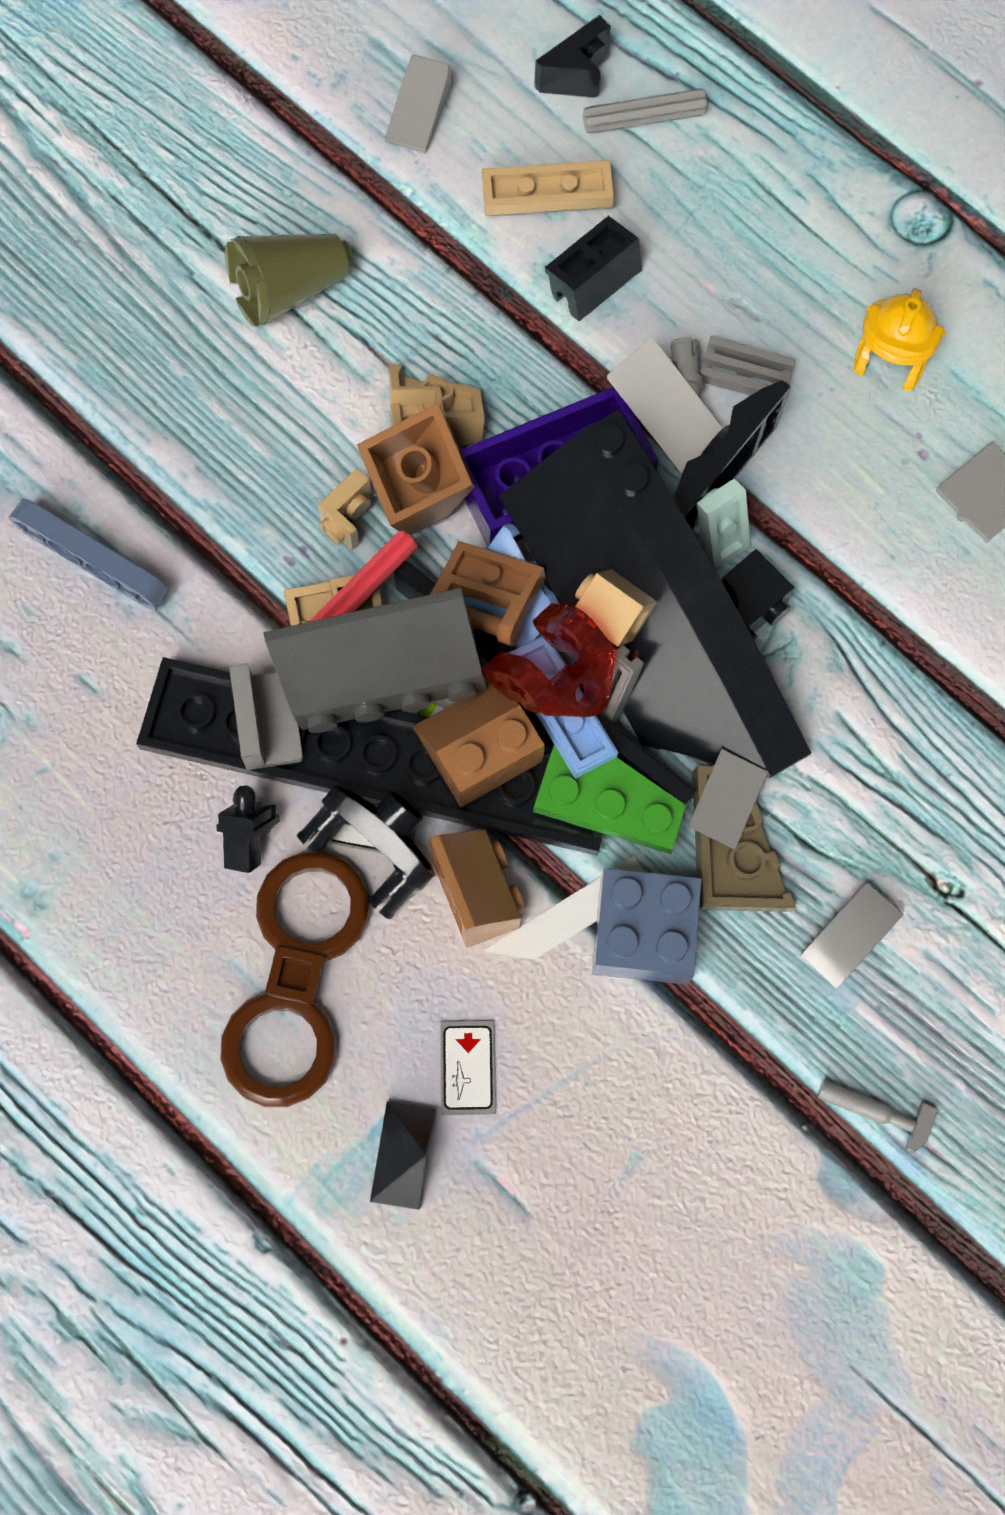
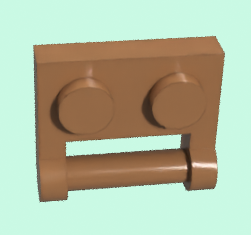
M458 541L430 595L461 588L464 596L507 609L505 615L501 618L467 607L473 629L497 636L498 642L514 646L519 639L522 624L546 576L544 567Z

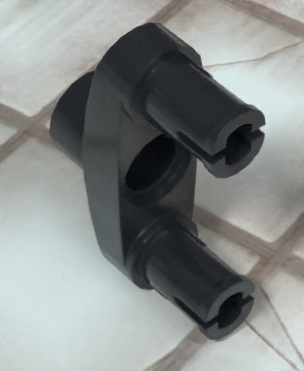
M334 785L322 799L323 807L303 830L297 833V837L305 844L307 841L310 842L319 832L307 848L320 855L345 824L354 827L393 863L395 870L376 892L368 898V902L376 909L390 895L391 899L379 913L387 919H392L396 911L416 889L422 890L435 876L432 865L409 836L423 818L407 800L394 791H390L376 807L356 793Z

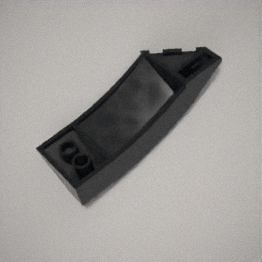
M619 410L578 432L499 495L500 501L539 566L544 567L547 580L591 655L598 640L603 636L572 614L573 609L579 602L575 594L589 574L593 573L596 575L598 572L612 569L657 601L633 641L623 644L630 651L627 657L629 661H633L638 657L644 663L623 709L641 746L687 755L688 758L711 764L716 763L720 751L723 749L768 771L766 778L774 777L812 754L762 654L716 570ZM613 644V647L616 648V649H618L619 647H621V646H618V647H617L615 644ZM608 660L601 672L604 678L611 664ZM622 672L620 673V675H619V677H618V679H617V682H616V684H615V686H614V689L612 690V693H614V690H615V688H616V686H617V684H618V681H619V679H620V677H621Z

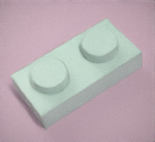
M733 479L722 487L711 490L702 500L697 502L702 548L715 570L751 547L746 489Z

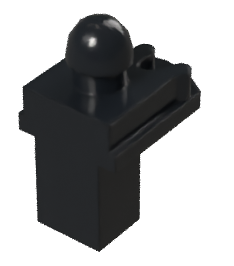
M244 785L239 786L233 793L234 804L218 813V824L216 827L217 832H223L224 868L250 873L261 865V834L279 823L280 815L276 813V805L274 804L262 807V802L257 801L254 790Z

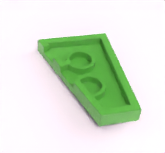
M554 745L533 812L671 854L686 805L617 757L574 779Z

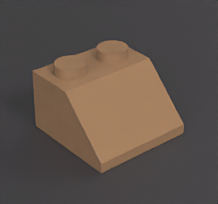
M438 403L357 444L390 526L397 531L403 530L410 536L447 518L475 488L442 408Z
M496 681L486 685V690L477 691V696L474 698L456 702L413 726L414 731L460 807L465 806L543 762L545 744L520 704Z
M485 829L442 834L429 838L434 868L466 948L520 928L521 917L519 913L526 911L517 885L508 886L501 869L508 867L498 840L490 843Z

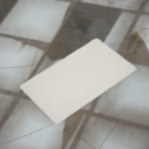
M653 337L646 340L607 375L609 382L681 474L687 461L699 457L710 441L723 429Z

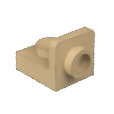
M357 468L318 504L321 521L319 527L333 543L338 545L342 541L351 550L359 544L357 529L349 519H358L367 510L371 502L370 480Z

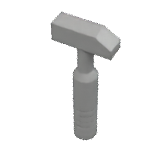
M823 1080L817 1098L832 1103L877 1123H890L911 1132L905 1151L909 1153L916 1152L928 1141L938 1110L922 1103L918 1108L915 1120L893 1112L886 1104L850 1091L827 1080Z

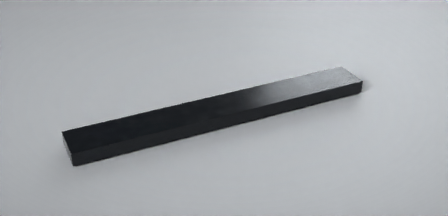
M404 561L394 571L396 590L408 599L430 595L436 584L408 561ZM474 629L480 657L520 688L505 662V655L518 648L498 642L497 636ZM592 708L617 749V758L684 803L686 810L692 802L695 789Z

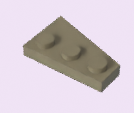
M697 766L692 771L693 788L695 789L693 797L694 811L714 766ZM757 802L753 806L735 850L695 830L697 878H702L699 910L791 912L796 909L790 892H786L778 869L781 866L775 851L771 852L761 826L763 818Z

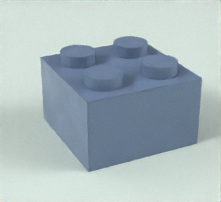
M604 868L600 880L592 975L688 985L695 972L702 878Z

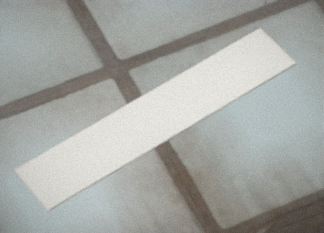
M634 856L614 868L616 870L644 872ZM601 877L490 945L484 951L486 953L536 960L597 921Z

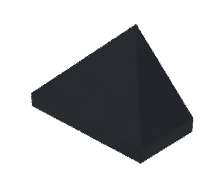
M387 1101L370 1202L420 1210L436 1109Z

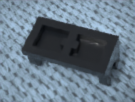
M608 215L545 266V273L549 275L551 292L555 300L559 302L565 296L569 303L568 308L571 316L577 321H581L642 271L639 238Z

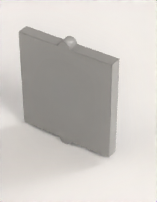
M991 442L935 490L957 513V520L965 521L986 543L1005 528V453L994 442Z

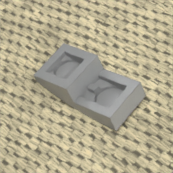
M866 882L800 956L835 988H838L904 913L870 883Z

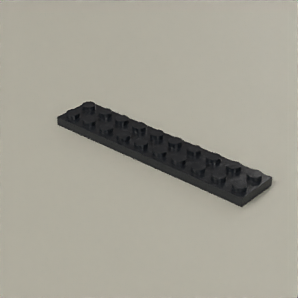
M166 657L162 658L136 743L140 750L328 793L334 785H338L377 805L390 791H394L424 816L598 856L603 833L533 812L553 746L545 745L543 762L463 807L459 806L413 729L414 725L427 719V717L397 710L383 712L384 716L371 722H357L355 719L339 722L336 728L321 733H313L309 729L302 730L299 726L303 760L301 762L247 770L240 752L230 672Z

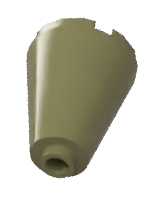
M336 234L238 236L227 242L225 246V261L230 284L237 282L243 295L235 298L245 319L252 326L267 324L346 278L349 273V267L353 264V256L348 243L345 240L341 241Z

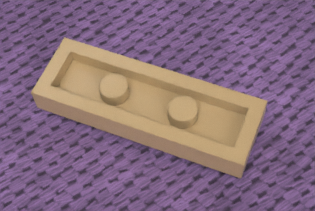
M610 160L482 169L485 216L613 207L614 191Z

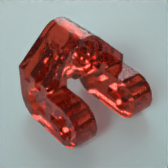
M551 603L533 619V624L538 633L552 647L562 652L571 653L576 659L574 664H566L550 681L527 658L506 652H499L482 668L487 680L499 693L510 700L520 702L526 710L541 713L545 716L591 717L603 712L609 704L615 648L597 624L585 612L573 606ZM583 682L584 694L580 701L577 702L576 690L580 683Z

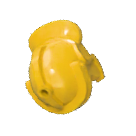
M913 288L911 294H897L887 299L879 300L875 304L872 303L871 306L866 308L867 313L864 318L863 335L855 356L854 372L861 376L864 375L870 351L872 350L882 359L891 363L913 365L902 390L912 391L915 388L928 359L937 351L942 337L946 335L944 327L938 325L932 307L921 298L922 290Z

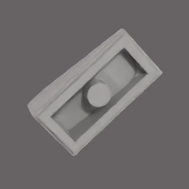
M419 55L411 56L385 136V142L426 153L452 85V73L449 64Z

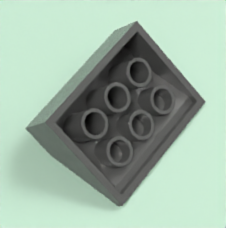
M461 588L264 632L267 648L292 715L302 730L309 729L313 733L330 731L337 727V723L355 719L357 722L375 721L384 716L383 712L401 708L405 712L420 711L428 708L431 705L430 702L446 698L454 702L469 700L477 696V691L487 689L475 632Z

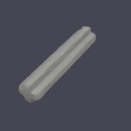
M699 88L589 106L583 112L584 126L587 132L593 133L702 115L707 110L706 93L704 89Z

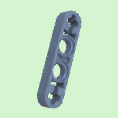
M22 499L9 515V520L24 534L150 610H156L168 593L167 587L155 576L27 499Z

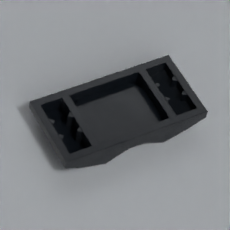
M783 380L760 389L734 405L730 425H726L717 433L699 457L687 461L674 500L692 530L699 523L697 502L702 500L711 490L720 488L735 479L777 428L791 388Z

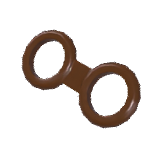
M304 851L283 859L266 875L257 894L256 919L263 938L275 949V954L265 993L248 999L231 1015L221 1036L220 1061L228 1082L243 1098L263 1107H290L309 1099L327 1082L336 1062L337 1037L329 1016L317 1005L316 997L325 962L344 955L361 938L369 920L370 903L368 898L370 895L362 876L347 860L328 852H322L320 855H317L314 852ZM305 872H324L336 877L346 887L350 896V914L344 927L332 938L319 943H303L289 937L279 926L276 918V900L282 887L293 877ZM273 1011H289L303 1017L312 1027L317 1040L316 1057L310 1070L299 1081L284 1087H268L255 1081L246 1072L241 1059V1041L247 1028L258 1017Z

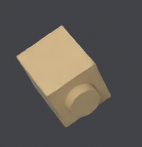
M609 569L598 572L596 575L591 573L584 579L575 594L579 602L573 609L572 614L618 647L633 641L657 601L614 570Z

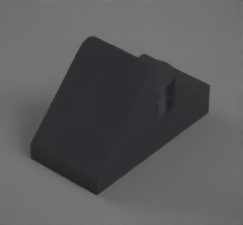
M599 15L535 60L534 88L539 93L597 97L599 95L601 76L597 65L604 60L608 53L611 25Z

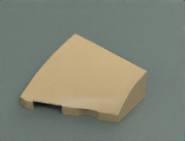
M388 365L391 427L438 403L442 408L457 446H470L483 441L485 416L480 389L465 384H452L441 377L431 374L427 376L426 380L420 381L402 375L401 365Z

